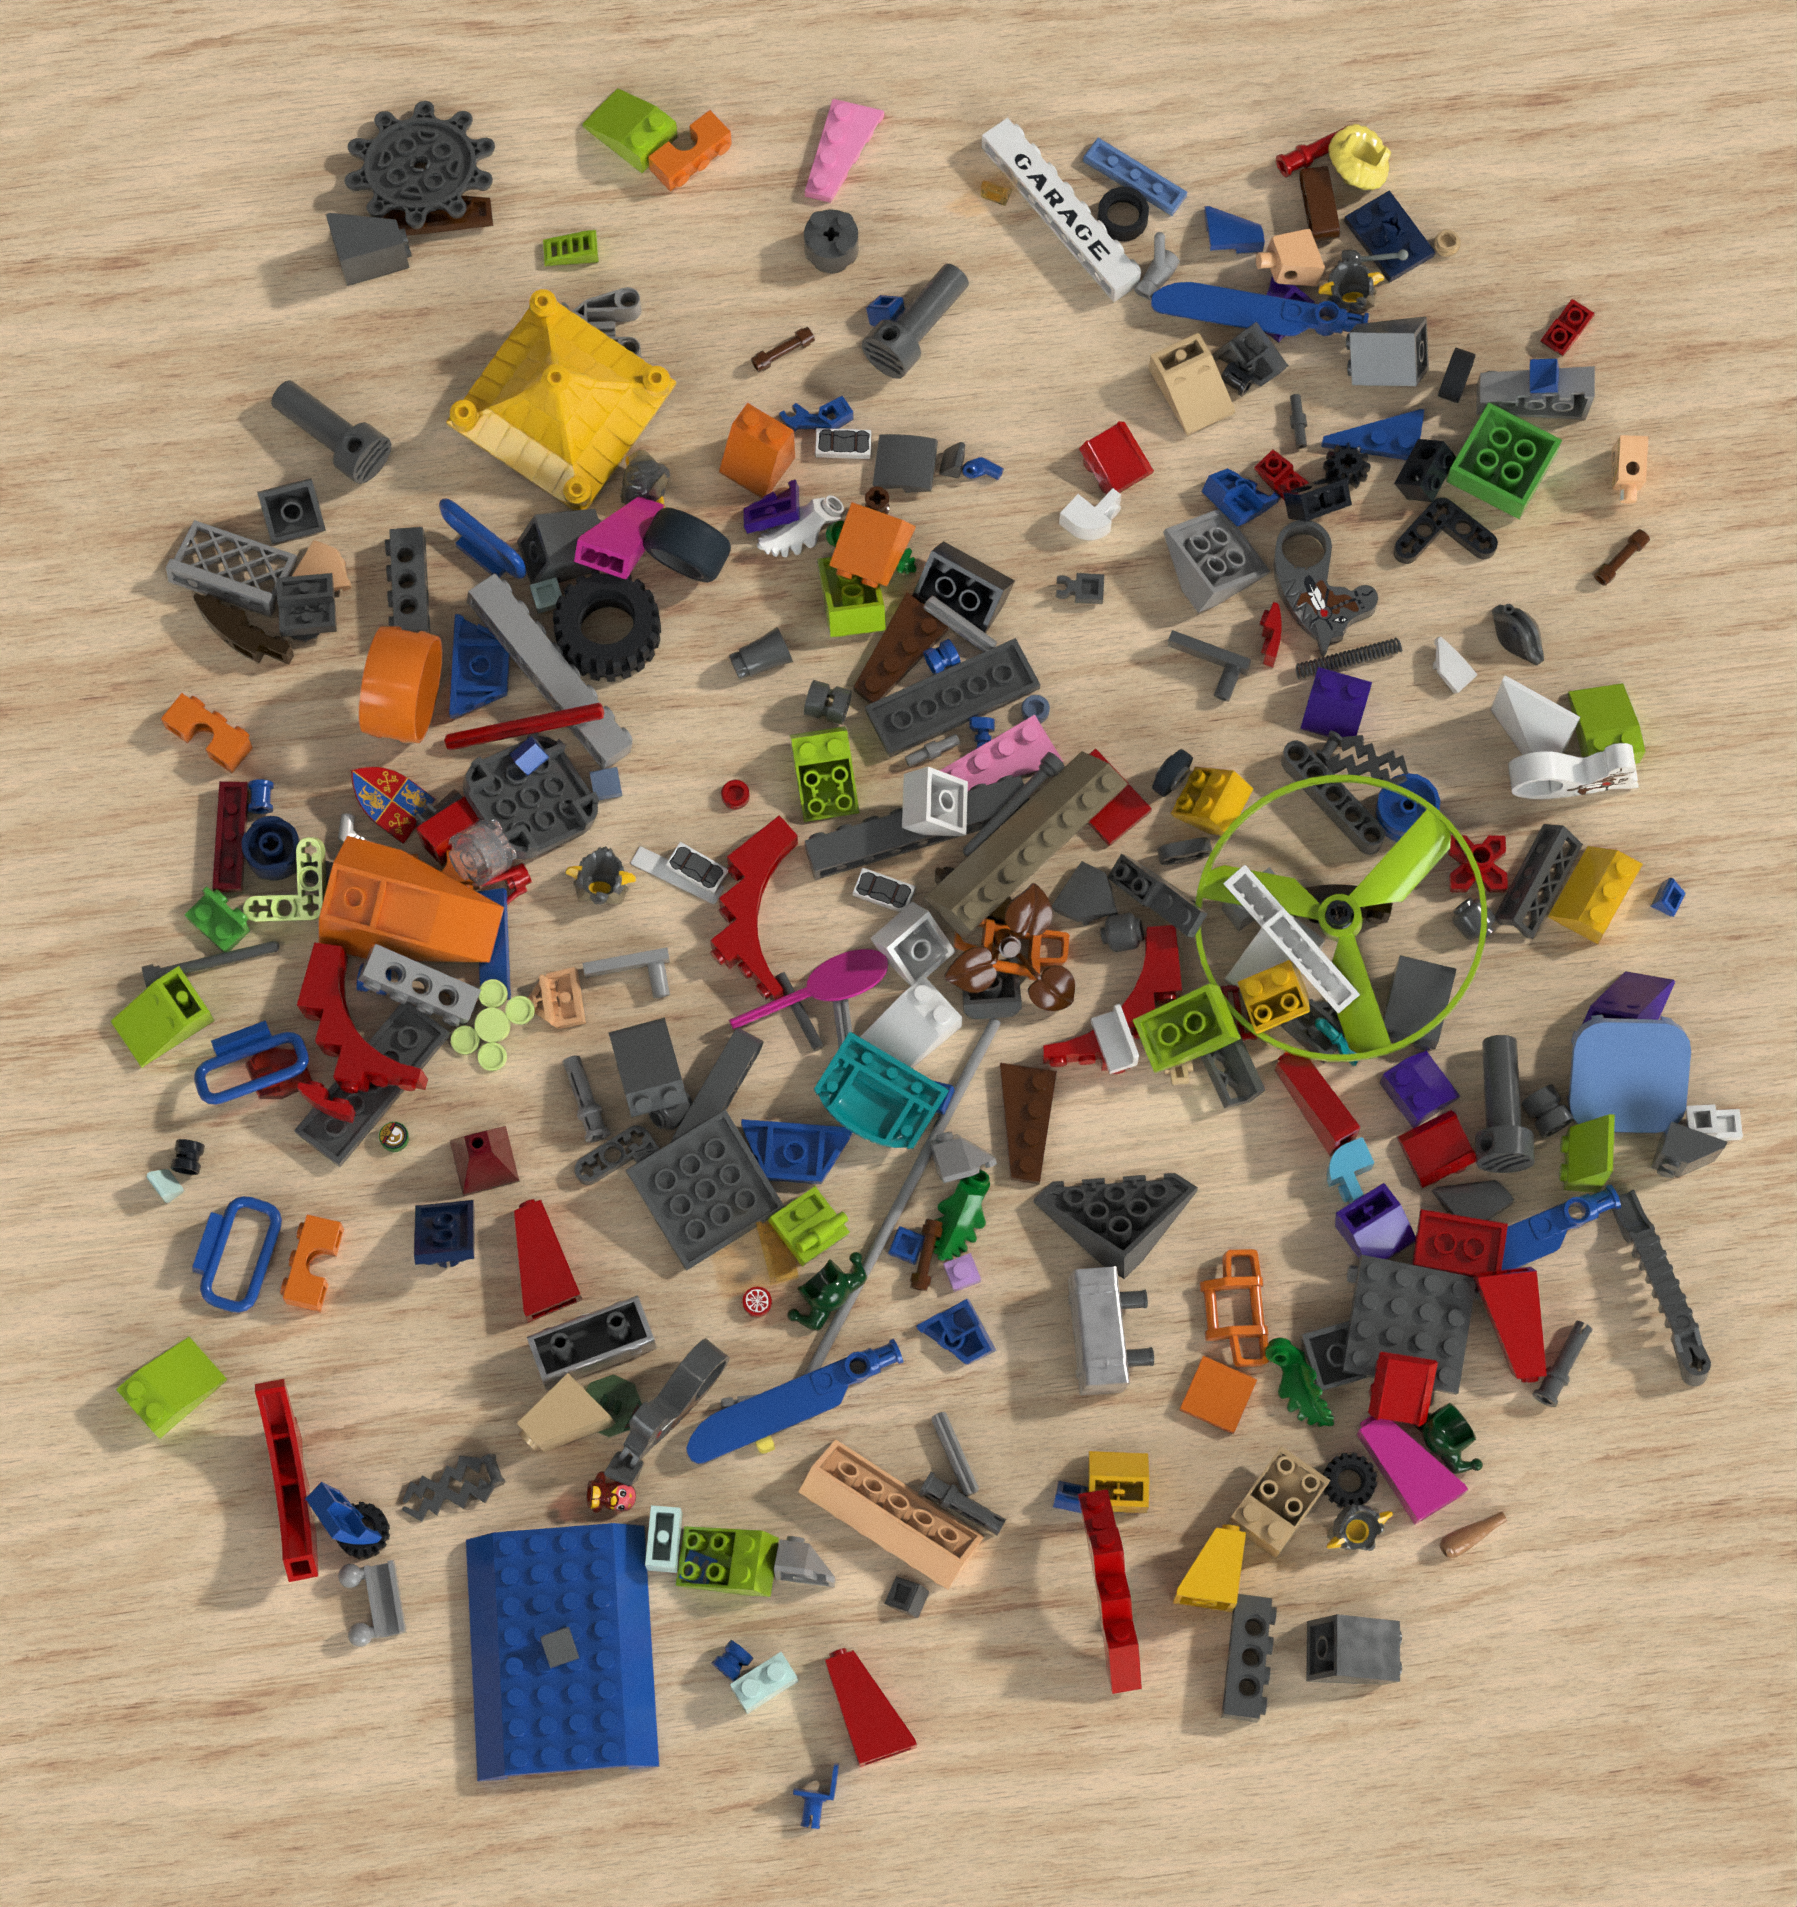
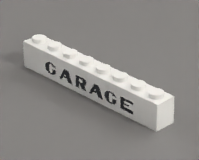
M1006 118L982 135V149L1113 302L1133 290L1140 283L1141 269L1137 262L1133 259L1130 260L1125 255L1120 242L1116 239L1113 240L1107 234L1105 225L1100 220H1095L1084 201H1079L1076 198L1070 184L1066 181L1063 182L1058 177L1055 167L1050 162L1046 163L1041 157L1040 150L1034 143L1030 144L1027 141L1023 130L1018 124L1014 125L1009 118Z

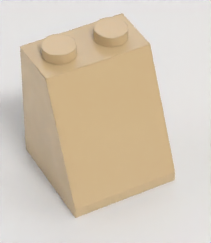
M567 1373L516 1424L522 1429L518 1433L534 1451L540 1447L545 1453L611 1428L615 1421Z

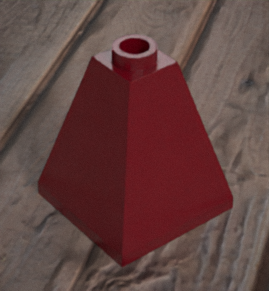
M506 1126L449 1140L463 1196L520 1182Z

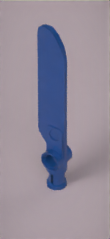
M1178 282L1164 286L1153 293L1151 307L1160 314L1245 329L1257 322L1264 332L1284 336H1296L1309 328L1314 329L1322 336H1329L1334 333L1342 334L1343 331L1350 332L1356 324L1368 323L1369 313L1364 315L1348 313L1347 309L1339 308L1331 301L1314 304L1194 282ZM1328 316L1332 320L1325 321L1321 317Z
M1609 1184L1605 1186L1604 1190L1593 1195L1587 1193L1580 1197H1573L1567 1202L1508 1226L1502 1270L1519 1268L1560 1249L1568 1230L1580 1228L1585 1223L1599 1218V1214L1607 1210L1621 1208L1620 1199L1614 1187ZM1570 1207L1579 1208L1582 1212V1218H1572L1568 1209Z
M893 1338L889 1340L888 1344L872 1350L868 1348L861 1352H853L846 1358L712 1414L700 1423L691 1435L686 1447L689 1458L696 1464L706 1463L836 1408L841 1404L848 1386L855 1383H863L869 1377L881 1373L882 1368L896 1362L898 1364L904 1363L897 1343ZM854 1361H860L864 1363L866 1370L862 1374H855L850 1370L849 1366Z

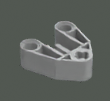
M626 287L586 299L571 311L642 359L640 343L635 338L615 337L616 322L634 321L641 315V302L637 290ZM626 302L634 303V305L630 307L623 306V304Z

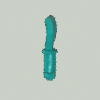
M1322 1017L1315 1020L1317 1030H1320L1331 1040L1332 1044L1338 1046L1339 1054H1355L1354 1051L1349 1049L1346 1039L1342 1037V1033L1332 1027L1328 1020ZM1352 1061L1348 1063H1350L1352 1066H1356L1358 1061Z

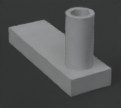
M667 948L582 963L586 978L648 967L653 998L670 996L665 963H670Z

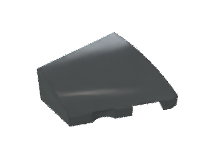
M1257 322L1212 354L1214 360L1218 361L1221 359L1227 364L1234 362L1236 368L1247 375H1254V383L1260 387L1289 366Z
M1496 1180L1440 1186L1432 1190L1447 1213L1450 1211L1453 1215L1490 1220L1511 1206L1515 1200Z

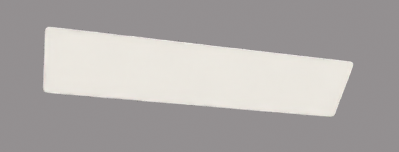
M639 847L631 861V865L709 903L716 904L724 886L721 885L716 894L712 895L667 869L666 863L668 859L646 848Z

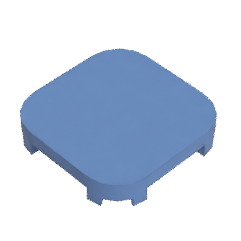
M1603 1015L1591 1016V1020L1582 1024L1577 1031H1574L1571 1039L1573 1047L1567 1101L1570 1112L1578 1124L1608 1114H1614V1132L1659 1133L1665 1132L1671 1122L1677 1124L1680 1122L1687 1106L1691 1046L1690 1040L1683 1028L1675 1023L1672 1018L1661 1016L1660 1020L1604 1018Z

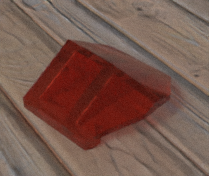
M274 1047L253 1055L246 1062L245 1066L251 1080L294 1065L297 1062V1056L294 1048L291 1050ZM306 1067L301 1074L258 1090L256 1093L259 1099L282 1100L299 1092L297 1089L298 1082L307 1084L308 1081L313 1080Z

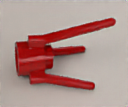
M523 863L479 876V882L482 887L504 880L509 890L515 889L507 897V905L519 895L526 893V885L532 883Z

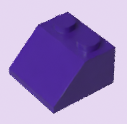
M1318 667L1300 729L1329 737L1330 731L1337 732L1341 737L1357 736L1372 682Z
M1427 1051L1404 1059L1385 1072L1380 1080L1382 1088L1413 1129L1460 1098L1459 1093Z

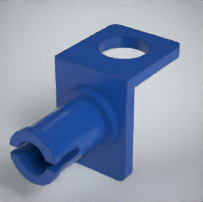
M834 1763L830 1793L794 1788L793 1795L802 1796L805 1799L800 1826L808 1828L810 1816L813 1815L811 1828L820 1829L823 1802L826 1800L833 1801L835 1798L839 1763Z

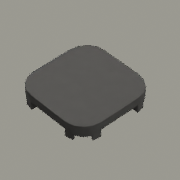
M538 732L528 734L526 740L532 736L549 758L529 776L513 761L510 755L523 743L520 742L485 759L479 756L472 761L463 781V792L466 800L491 839L504 854L515 859L525 860L536 857L583 835L591 829L598 814L599 798L596 791L590 792L564 752L566 745L560 739L555 741L549 737L538 736Z

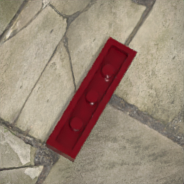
M219 781L213 891L216 889L220 892L242 893L245 856L242 851V837L247 828L248 782Z

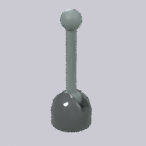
M1402 249L1398 253L1361 256L1356 250H1342V259L1350 258L1357 264L1395 258L1406 260L1408 252Z

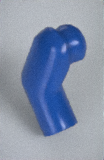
M983 457L966 462L962 468L963 475L970 479L986 474L999 480L1004 471V468Z

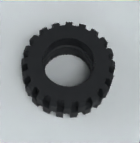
M599 570L591 572V577L585 578L582 575L576 578L577 584L575 586L569 584L564 589L565 597L559 596L556 602L557 609L553 611L555 638L564 654V659L568 664H574L579 670L580 675L585 676L589 673L591 680L600 681V677H606L607 682H613L617 676L622 675L623 679L631 677V671L634 669L640 672L645 668L644 661L651 662L655 656L654 649L659 648L661 622L659 610L651 591L645 590V584L639 579L633 582L631 575L627 579H623L608 573L600 574ZM601 608H618L632 617L633 628L629 634L622 640L612 644L592 642L581 632L582 623L587 616Z

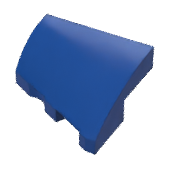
M1204 206L1210 251L1236 249V254L1263 252L1265 240L1261 224L1211 206Z
M1228 468L1209 475L1201 491L1237 527L1266 512L1281 497L1275 492L1269 496L1257 490L1258 483L1250 479H1244L1238 473Z
M969 1299L963 1300L916 1326L921 1333H925L936 1341L938 1345L949 1350L966 1365L997 1351Z
M321 1482L305 1498L332 1539L350 1544H373L381 1540L382 1536L378 1531L365 1527L361 1521L364 1516L349 1502L340 1490Z

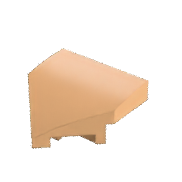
M313 540L292 576L332 573L334 592L340 589L346 591L352 588L345 569L346 562L340 556V552L334 547Z
M572 967L547 973L546 976L541 974L539 977L540 981L529 997H527L534 1005V1013L557 1029L586 1024L578 969Z

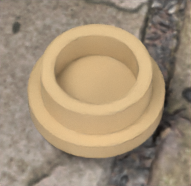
M1444 230L1436 235L1433 246L1439 255L1450 257L1459 251L1461 240L1454 231Z

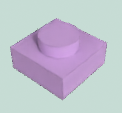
M971 1253L943 1263L954 1292L981 1282Z

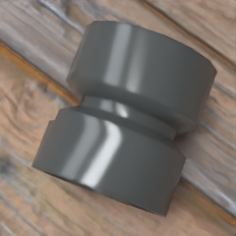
M813 680L807 694L804 715L815 718L825 716L827 721L843 725L849 709L852 690L838 686L830 689L828 683ZM829 698L833 699L832 707L827 706Z
M1553 1084L1539 1089L1521 1103L1530 1118H1537L1535 1126L1542 1138H1547L1557 1133L1574 1121L1566 1105H1559L1561 1096Z

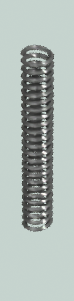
M1395 637L1394 640L1391 638L1390 641L1386 640L1377 644L1373 643V645L1369 644V646H1361L1360 649L1357 647L1356 650L1352 649L1343 653L1339 652V654L1335 653V655L1323 656L1322 659L1319 657L1313 661L1297 663V678L1300 679L1301 676L1305 678V674L1309 677V672L1313 676V670L1316 674L1317 668H1321L1320 662L1322 668L1330 670L1331 666V669L1334 671L1335 667L1339 669V665L1340 668H1343V664L1347 667V662L1349 666L1352 663L1355 665L1356 661L1359 664L1360 659L1364 663V657L1368 662L1369 659L1372 661L1373 657L1377 659V655L1381 658V653L1383 657L1386 654L1389 656L1390 653L1393 655L1394 651L1398 654V649L1402 653L1400 640Z

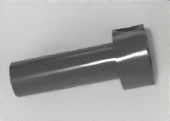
M943 265L894 322L891 320H881L862 341L861 347L869 362L889 377L896 379L904 377L921 357V349L918 343L969 286L966 275L955 265Z
M291 380L282 383L274 392L271 400L272 407L333 451L334 466L354 482L359 484L368 482L379 473L387 462L391 452V441L370 424L363 422L353 426Z
M1508 1035L1490 1036L1482 1042L1486 1128L1475 1135L1476 1164L1478 1168L1493 1173L1518 1172L1534 1165L1535 1151L1533 1132L1525 1127H1521L1517 1040Z

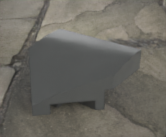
M1081 861L1051 906L1054 912L1076 922L1081 921L1084 926L1089 925L1092 920L1108 915H1118L1112 894V886L1106 873Z
M1309 999L1310 1012L1283 1023L1281 1027L1308 1051L1334 1054L1338 1050V1046L1332 1044L1331 1040L1320 1030H1317L1315 1020L1320 1017L1325 1018L1332 1027L1342 1033V1037H1345L1337 1012L1328 1002H1315L1313 999Z

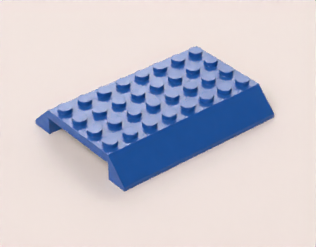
M607 1523L493 1532L467 1539L466 1553L477 1781L508 1779V1776L628 1767L629 1769L659 1767L648 1572L645 1566V1526ZM569 1627L580 1659L550 1668L540 1637Z

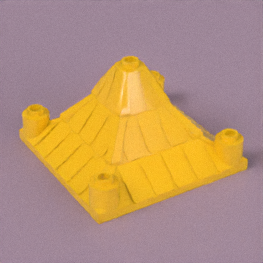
M539 289L531 295L529 299L530 307L471 387L468 394L463 400L456 401L451 406L450 417L446 424L573 511L586 510L677 383L669 376L665 368L648 364L636 354L557 302L555 295L551 291Z

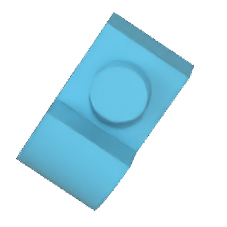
M1363 1137L1339 1147L1333 1154L1327 1169L1328 1186L1331 1187L1340 1183L1341 1186H1338V1190L1344 1203L1349 1202L1350 1204L1364 1195L1356 1176L1372 1170L1374 1165L1373 1158Z

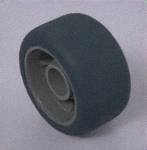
M669 507L662 508L656 513L643 541L644 549L657 561L679 574L705 583L712 582L717 578L731 551L729 540L717 529L691 514Z

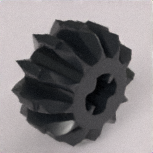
M1348 442L1345 449L1337 444L1334 452L1329 451L1326 455L1327 460L1323 464V469L1327 471L1325 477L1347 478L1348 486L1351 484L1357 489L1360 482L1367 480V473L1371 468L1370 463L1367 462L1368 453L1360 454V445L1355 449H1351V445Z

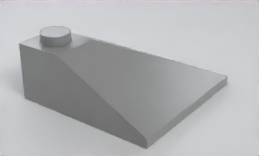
M1220 509L1166 528L1163 532L1182 592L1198 613L1219 605L1270 572L1239 528Z

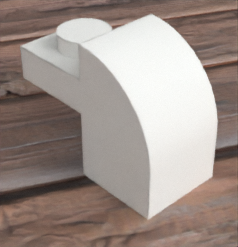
M1112 488L1096 507L1077 494L1060 512L1059 524L1077 538L1083 540L1100 539L1111 531L1112 519L1121 509V494Z

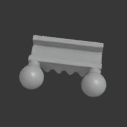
M393 1560L387 1561L388 1563L374 1566L366 1565L361 1568L355 1564H347L339 1571V1581L347 1588H354L360 1584L361 1580L366 1579L373 1626L369 1627L365 1623H356L349 1629L348 1638L354 1646H366L372 1638L378 1639L407 1633L398 1585L399 1581L396 1573L397 1569Z

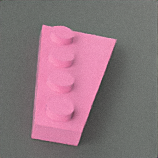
M832 99L806 185L805 197L832 202L848 176V171L853 163L855 164L858 160L861 150L866 142L868 143L878 123L882 121L884 117L883 110Z
M1033 715L940 771L968 781V791H970L975 785H991L997 783L1000 778L1012 775L1017 777L1037 772L1041 764L1040 760L1048 752L1055 754L1062 762L1063 760L1037 717Z

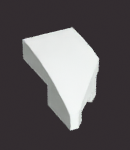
M1437 637L1434 641V645H1436V659L1433 662V669L1437 670L1439 676L1454 694L1459 693L1478 674L1442 637Z

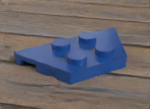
M455 614L450 719H455L508 696L509 653L488 628L480 624L475 625L465 620L464 616L460 614Z
M746 1119L741 1121L752 1153L769 1181L822 1184L853 1135V1132L839 1126Z

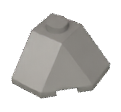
M944 1132L936 1135V1140L929 1141L937 1175L944 1183L973 1176L979 1173L980 1166L985 1164L986 1168L997 1165L996 1159L992 1154L958 1134L953 1135L952 1132Z
M787 1536V1540L779 1541L774 1566L776 1580L835 1588V1576L809 1543H804V1538Z

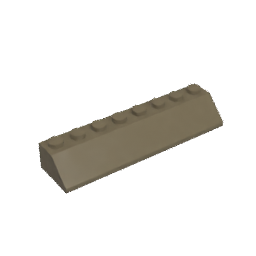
M1081 751L1058 775L1054 776L927 894L924 899L965 939L1106 807L1128 783L1109 763Z

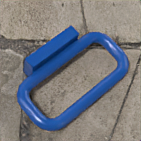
M447 498L440 500L439 509L443 519L461 535L456 542V547L491 575L495 573L500 578L507 572L517 579H522L526 576L525 563L513 548L452 500Z
M265 1020L211 1040L216 1057L202 1062L197 1067L194 1073V1082L202 1101L213 1105L222 1104L301 1074L309 1063V1056L300 1035L293 1032H283L272 1036ZM290 1043L293 1045L297 1056V1062L294 1065L219 1093H211L209 1091L206 1081V1074L208 1072L282 1044Z
M241 1196L228 1204L223 1217L213 1212L210 1213L192 1266V1272L203 1275L200 1292L208 1304L236 1313L247 1311L254 1305L281 1229V1214L274 1205L253 1197ZM240 1208H250L267 1214L270 1218V1225L247 1294L243 1300L233 1301L215 1295L212 1291V1284L236 1213Z

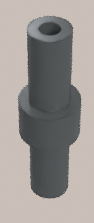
M1293 394L1290 396L1292 411L1290 424L1291 428L1294 429L1296 448L1302 449L1307 447L1305 433L1307 419L1306 414L1302 410L1301 395Z

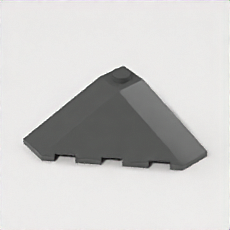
M1165 1173L1164 1180L1146 1181L1145 1175L1124 1176L1123 1183L1105 1184V1178L1082 1179L1081 1186L1064 1187V1181H1054L1034 1198V1203L1104 1267H1117L1118 1276L1125 1279L1143 1262L1196 1194L1198 1187L1176 1173Z

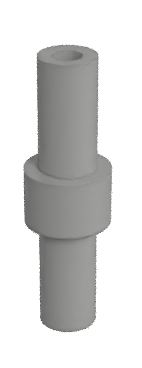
M954 734L939 742L932 741L927 743L923 749L906 756L905 760L909 767L928 758L933 760L940 757L942 752L959 745V738Z

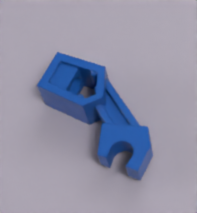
M843 396L821 406L819 414H809L807 410L797 403L792 405V410L796 413L795 416H787L784 410L779 413L782 423L794 430V432L797 429H840L854 420L853 410ZM834 413V415L836 416V418L832 420L826 418L828 415Z

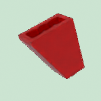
M464 796L419 825L416 829L422 847L442 866L447 862L446 851L461 849L484 826Z

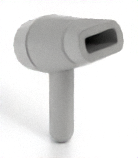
M1162 232L1155 234L1154 259L1143 280L1134 288V291L1139 296L1150 301L1152 300L1153 293L1166 283L1180 263L1178 257L1173 252L1165 250V235Z

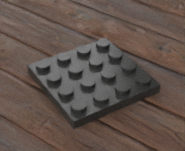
M726 1109L625 1170L685 1270L692 1268L766 1222L772 1215L785 1207Z
M1361 1255L1341 1372L1375 1378V1365L1381 1351L1432 1359L1438 1362L1433 1390L1454 1395L1459 1394L1476 1286L1473 1277Z

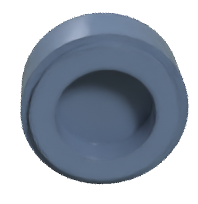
M1031 695L1023 701L1021 712L1025 720L1035 715L1038 721L1043 723L1048 718L1050 706L1043 696Z

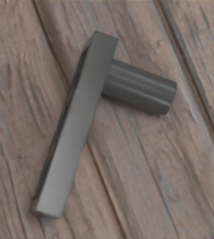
M1172 630L1168 639V646L1225 667L1214 697L1229 702L1240 673L1247 675L1251 659Z

